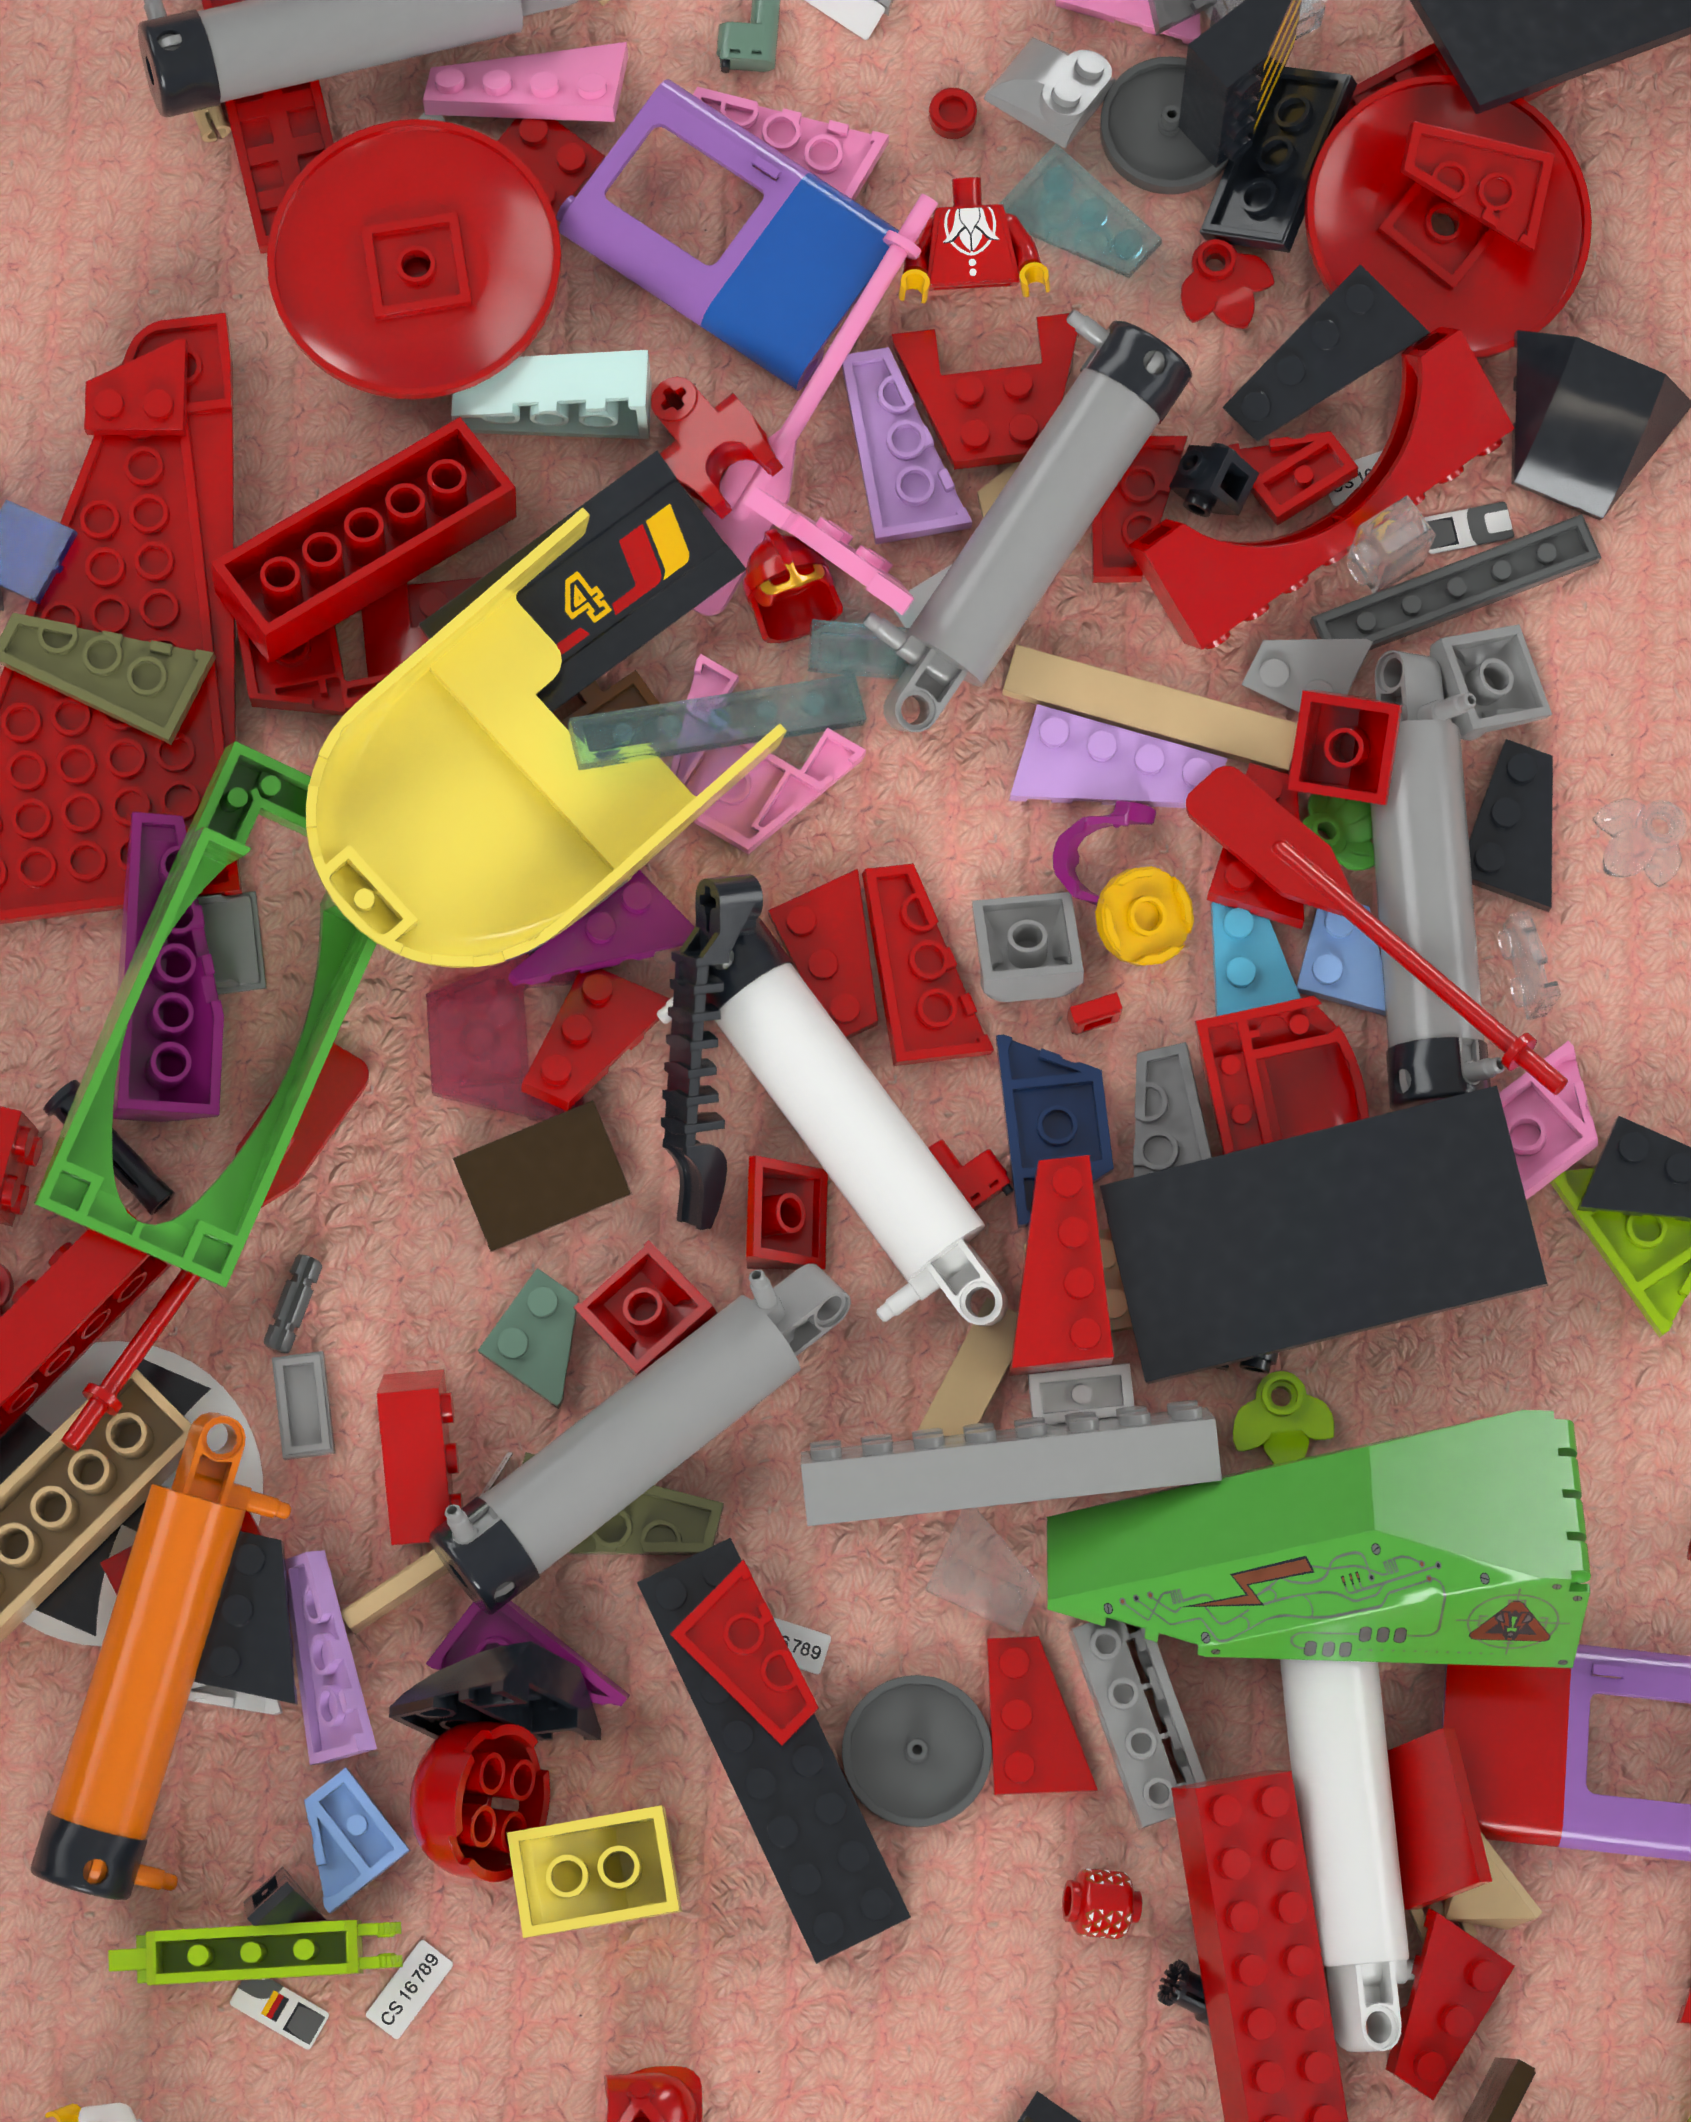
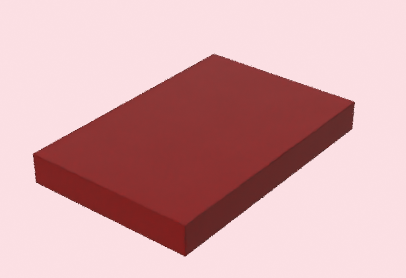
M1441 1728L1387 1750L1405 1910L1421 1909L1492 1882L1455 1728Z

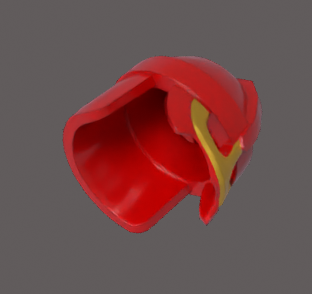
M776 528L766 531L764 535L765 540L754 548L748 558L743 589L746 599L751 605L763 641L767 643H784L810 635L826 627L843 613V606L833 585L834 580L829 566L821 554L797 537L781 535Z

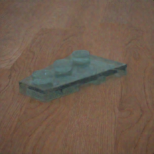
M1055 144L999 203L1003 204L1005 213H1011L1018 217L1030 236L1127 278H1130L1162 244V238L1058 144Z

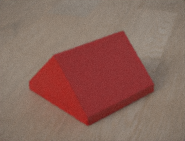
M757 1155L749 1156L747 1269L797 1270L807 1264H816L822 1270L826 1269L828 1174L824 1169Z

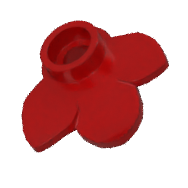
M1212 239L1205 241L1195 249L1191 260L1192 273L1181 286L1180 298L1185 316L1192 323L1204 319L1213 312L1216 318L1227 326L1246 329L1252 321L1255 310L1253 292H1260L1273 286L1275 283L1274 277L1267 263L1260 257L1253 254L1237 253L1231 244L1223 240ZM1217 259L1222 262L1224 268L1220 271H1212L1207 267L1206 263L1209 260Z

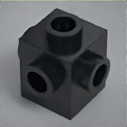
M1212 443L1211 446L1189 445L1185 455L1179 462L1178 469L1169 487L1184 499V507L1196 515L1209 517L1211 513L1239 516L1259 473L1242 459L1236 451L1224 444Z

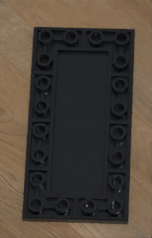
M1410 0L1476 114L1691 35V0Z
M1497 1085L1100 1186L1142 1370L1147 1384L1548 1286Z

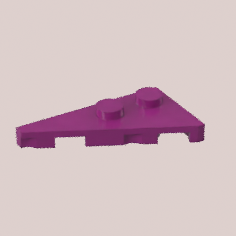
M638 870L627 883L605 901L542 945L510 972L508 980L514 987L525 983L534 985L550 981L551 976L576 970H580V973H586L620 965L626 959L642 960L654 957L655 952L682 946L695 927Z
M512 1601L492 1615L486 1614L473 1602L426 1662L429 1667L441 1670L483 1651L532 1641L580 1667L592 1703L622 1706L630 1696V1694Z

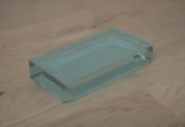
M814 619L810 624L809 672L899 679L907 668L908 662L894 653L895 650L873 635L872 631L864 626V624ZM898 627L905 633L909 630V628Z

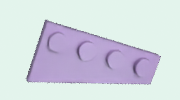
M1037 704L1009 801L1027 802V799L1051 800V803L1089 801L1102 802V805H1115L1117 801L1148 804L1150 807L1186 808L1188 794L1212 771L1225 766L1227 758Z

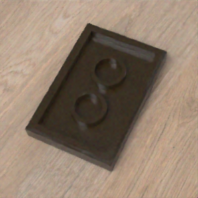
M593 1100L453 1158L490 1252L497 1251L632 1195Z
M1495 2057L1462 2122H1511L1536 2074V2068L1520 2059Z

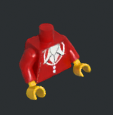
M981 178L952 179L953 207L935 208L933 217L929 218L915 242L921 249V253L916 260L907 257L904 260L898 296L901 301H904L906 291L915 289L922 294L921 303H926L929 291L1017 286L1020 282L1022 295L1030 297L1028 285L1033 282L1042 283L1045 286L1046 293L1050 291L1049 271L1041 263L1034 240L1017 216L1005 213L1003 204L982 205Z

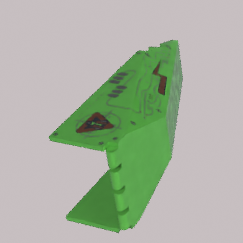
M1520 1410L1222 1476V1481L1180 1485L1047 1517L1046 1526L1047 1610L1104 1627L1107 1618L1145 1629L1144 1639L1157 1643L1159 1635L1163 1634L1198 1645L1197 1655L1204 1657L1573 1668L1590 1596L1589 1584L1581 1583H1585L1591 1578L1588 1546L1585 1543L1587 1537L1583 1502L1580 1500L1582 1491L1579 1464L1576 1459L1577 1446L1574 1423L1567 1419H1555L1554 1411Z

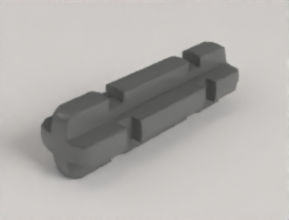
M301 1254L295 1257L290 1270L291 1275H293L292 1279L286 1280L273 1314L275 1323L274 1325L269 1324L264 1337V1344L268 1348L281 1353H289L296 1338L293 1331L295 1327L299 1328L314 1291L311 1285L312 1283H317L322 1270V1264L319 1260Z

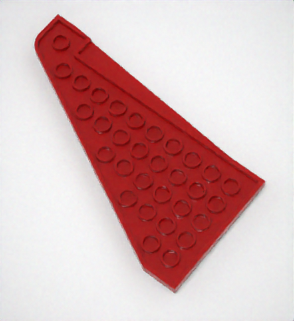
M226 313L157 321L143 328L133 338L122 365L176 339H186L188 343L186 436L94 435L25 612V615L73 624L77 628L97 632L108 631L122 634L127 638L147 642L153 640L192 651L198 649L213 652L216 659L171 745L4 666L0 676V924L123 909L132 812L183 816L187 833L224 749L236 741L235 618L215 593L210 562L235 548L233 361ZM239 859L228 864L203 889L198 897L219 894L224 896L242 894Z

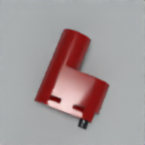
M943 1139L928 1148L974 1211L1001 1192L1008 1196L1014 1191L1009 1184L1011 1181L1007 1176L1008 1172L991 1149H987L962 1166Z

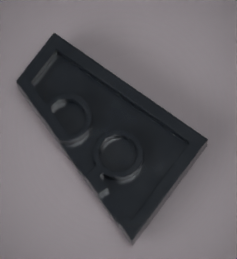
M1506 739L1469 837L1472 885L1549 912L1552 908V755Z
M1618 1116L1615 1119L1577 1210L1592 1212L1601 1210L1621 1212L1623 1215L1641 1217L1643 1215L1691 1221V1147Z
M242 1531L239 1532L194 1682L298 1705L293 1669V1644L289 1623L285 1552L282 1540Z

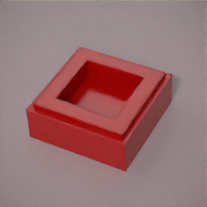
M1115 992L1069 1007L1067 1020L1072 1034H1081L1118 1022L1123 1009L1118 993Z

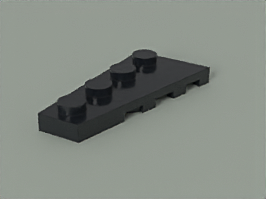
M1360 264L1222 408L1259 442L1431 333Z

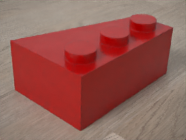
M444 1369L384 1374L376 1394L391 1545L430 1542L429 1536L431 1532L447 1520L445 1516L446 1508L453 1504L463 1508L462 1493L453 1494L452 1474L459 1473V1456L457 1443H450L448 1423H454L452 1392L446 1393Z

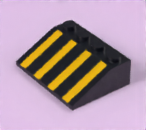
M1244 0L1188 45L1178 127L1215 168L1228 158L1231 161H1236L1252 146V139L1294 48L1302 0Z

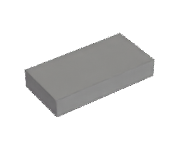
M319 1351L272 1358L283 1459L291 1460L336 1454L324 1352Z

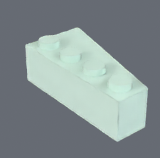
M648 350L518 357L509 366L490 379L474 387L452 394V421L461 417L473 433L649 439L652 382Z

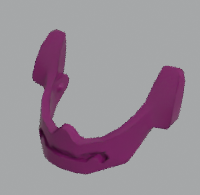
M1117 801L1114 811L1110 815L1082 817L1058 837L1053 851V869L1057 878L1073 897L1096 906L1099 899L1098 895L1091 892L1080 882L1075 871L1080 858L1078 846L1083 839L1099 829L1110 826L1119 828L1120 826L1128 827L1129 825H1152L1155 820L1156 810L1141 803Z

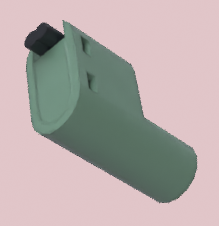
M752 0L750 23L725 22L719 25L716 54L720 59L721 72L729 73V70L767 72L775 69L781 0Z

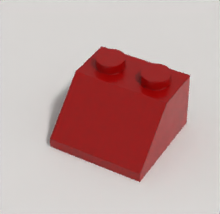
M1303 690L1288 790L1387 805L1402 705L1340 693Z

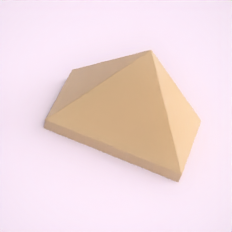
M1481 1833L1492 1882L1445 1899V1918L1452 1921L1505 1930L1537 1919L1543 1912Z

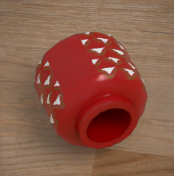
M1082 1869L1074 1880H1068L1065 1884L1062 1898L1063 1919L1065 1922L1071 1923L1074 1932L1079 1936L1121 1939L1128 1932L1131 1922L1138 1923L1141 1918V1892L1134 1891L1131 1879L1124 1872Z

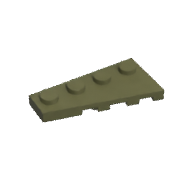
M12 613L0 636L1 665L170 745L174 741L216 659L213 652L198 649L192 651L173 647L172 644L153 640L147 642L127 638L118 633L108 631L97 632L77 628L73 624L18 613Z
M526 1452L523 1464L535 1454ZM654 1485L567 1554L695 1555L714 1546L724 1503Z

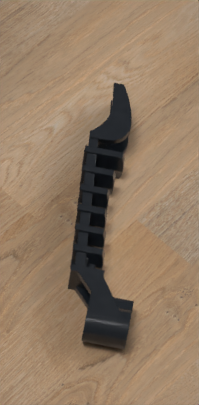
M752 874L701 880L697 886L695 897L696 927L680 950L671 952V960L676 964L675 979H670V988L674 990L673 1007H668V1016L672 1018L671 1034L666 1035V1043L670 1046L669 1062H664V1071L668 1073L667 1090H662V1098L666 1101L665 1117H661V1126L665 1129L662 1147L674 1159L680 1176L677 1221L694 1225L699 1230L712 1228L720 1208L727 1176V1160L724 1153L714 1145L700 1143L696 1140L697 1132L725 1129V1120L717 1112H698V1105L719 1102V1094L710 1085H700V1077L717 1075L716 1065L708 1058H701L702 1049L718 1047V1038L710 1031H703V1021L721 1019L720 1009L712 1003H705L706 993L724 991V983L715 975H709V965L729 963V954L738 936L749 935L755 932L756 919L760 916L763 908V892L759 881Z

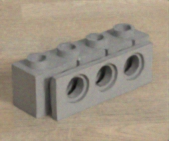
M1107 1618L1105 1627L1089 1622L1072 1628L1069 1636L1139 1830L1176 1817L1172 1787L1204 1782L1206 1778L1157 1642L1144 1639L1145 1629L1135 1626L1136 1632L1129 1634L1125 1623ZM1135 1641L1136 1651L1149 1683L1141 1684L1127 1642ZM1152 1689L1153 1698L1161 1721L1167 1730L1166 1733L1159 1734L1144 1693L1147 1690ZM1170 1739L1175 1761L1185 1782L1177 1784L1162 1740Z

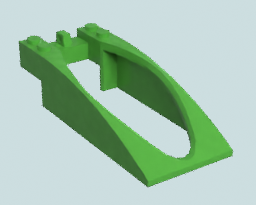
M234 741L224 749L168 874L94 1048L34 1202V1205L226 1288L377 944L360 932L342 914L326 891L320 903L317 968L305 1023L286 1074L262 1119L231 1163L185 1212L170 1221L157 1225L142 1223L127 1213L116 1188L113 1170L112 1123L115 1083L120 1053L129 1019L162 945L187 908L203 889L228 864L242 858L251 850L245 843L258 814L307 837L306 801L311 776L237 741Z

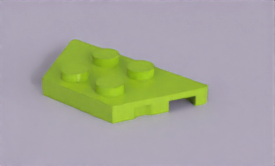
M1595 1166L1594 1168L1564 1171L1552 1180L1550 1184L1660 1338L1670 1330L1674 1318L1691 1291V1221L1643 1215L1642 1217L1623 1215L1621 1212L1596 1210L1595 1212L1577 1210Z

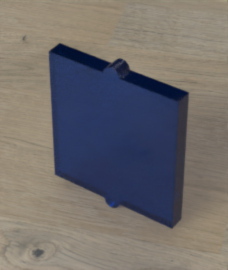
M6 500L0 510V587L40 604L56 573L63 571V565L61 564L78 533L74 529Z

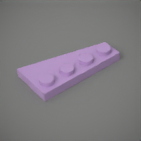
M886 347L848 354L842 364V371L875 545L972 528V520L955 491V485L947 468H944L934 447L932 436L927 426H924L915 407V401L890 348Z
M325 1550L305 1552L285 1559L288 1605L310 1765L330 1763L376 1750L373 1731Z

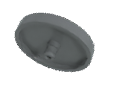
M1158 57L1134 65L1120 75L1113 83L1102 107L1100 138L1109 162L1128 182L1153 193L1170 195L1197 190L1218 177L1226 168L1229 160L1228 158L1215 168L1178 127L1186 58Z
M922 1675L898 1677L871 1690L853 1710L847 1722L842 1741L844 1772L856 1797L868 1810L878 1817L905 1827L917 1828L937 1825L963 1812L982 1790L990 1771L992 1759L990 1732L983 1714L973 1700L958 1687L947 1681Z

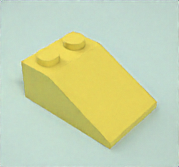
M662 1805L507 1833L523 1938L682 1912L666 1810Z

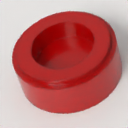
M946 88L933 97L929 106V122L932 129L938 135L947 139H959L968 135L973 130L977 119V105L974 98L967 91L960 88Z

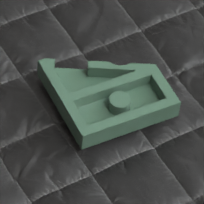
M537 1268L480 1346L478 1352L559 1409L564 1398L567 1367L572 1349V1336L577 1318V1312L573 1307L579 1302V1297Z

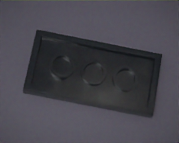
M1292 67L1284 68L1252 139V146L1236 161L1228 160L1200 229V233L1205 240L1219 239L1234 245L1290 253L1305 216L1306 191L1315 159L1331 131L1345 116L1357 86L1352 75Z

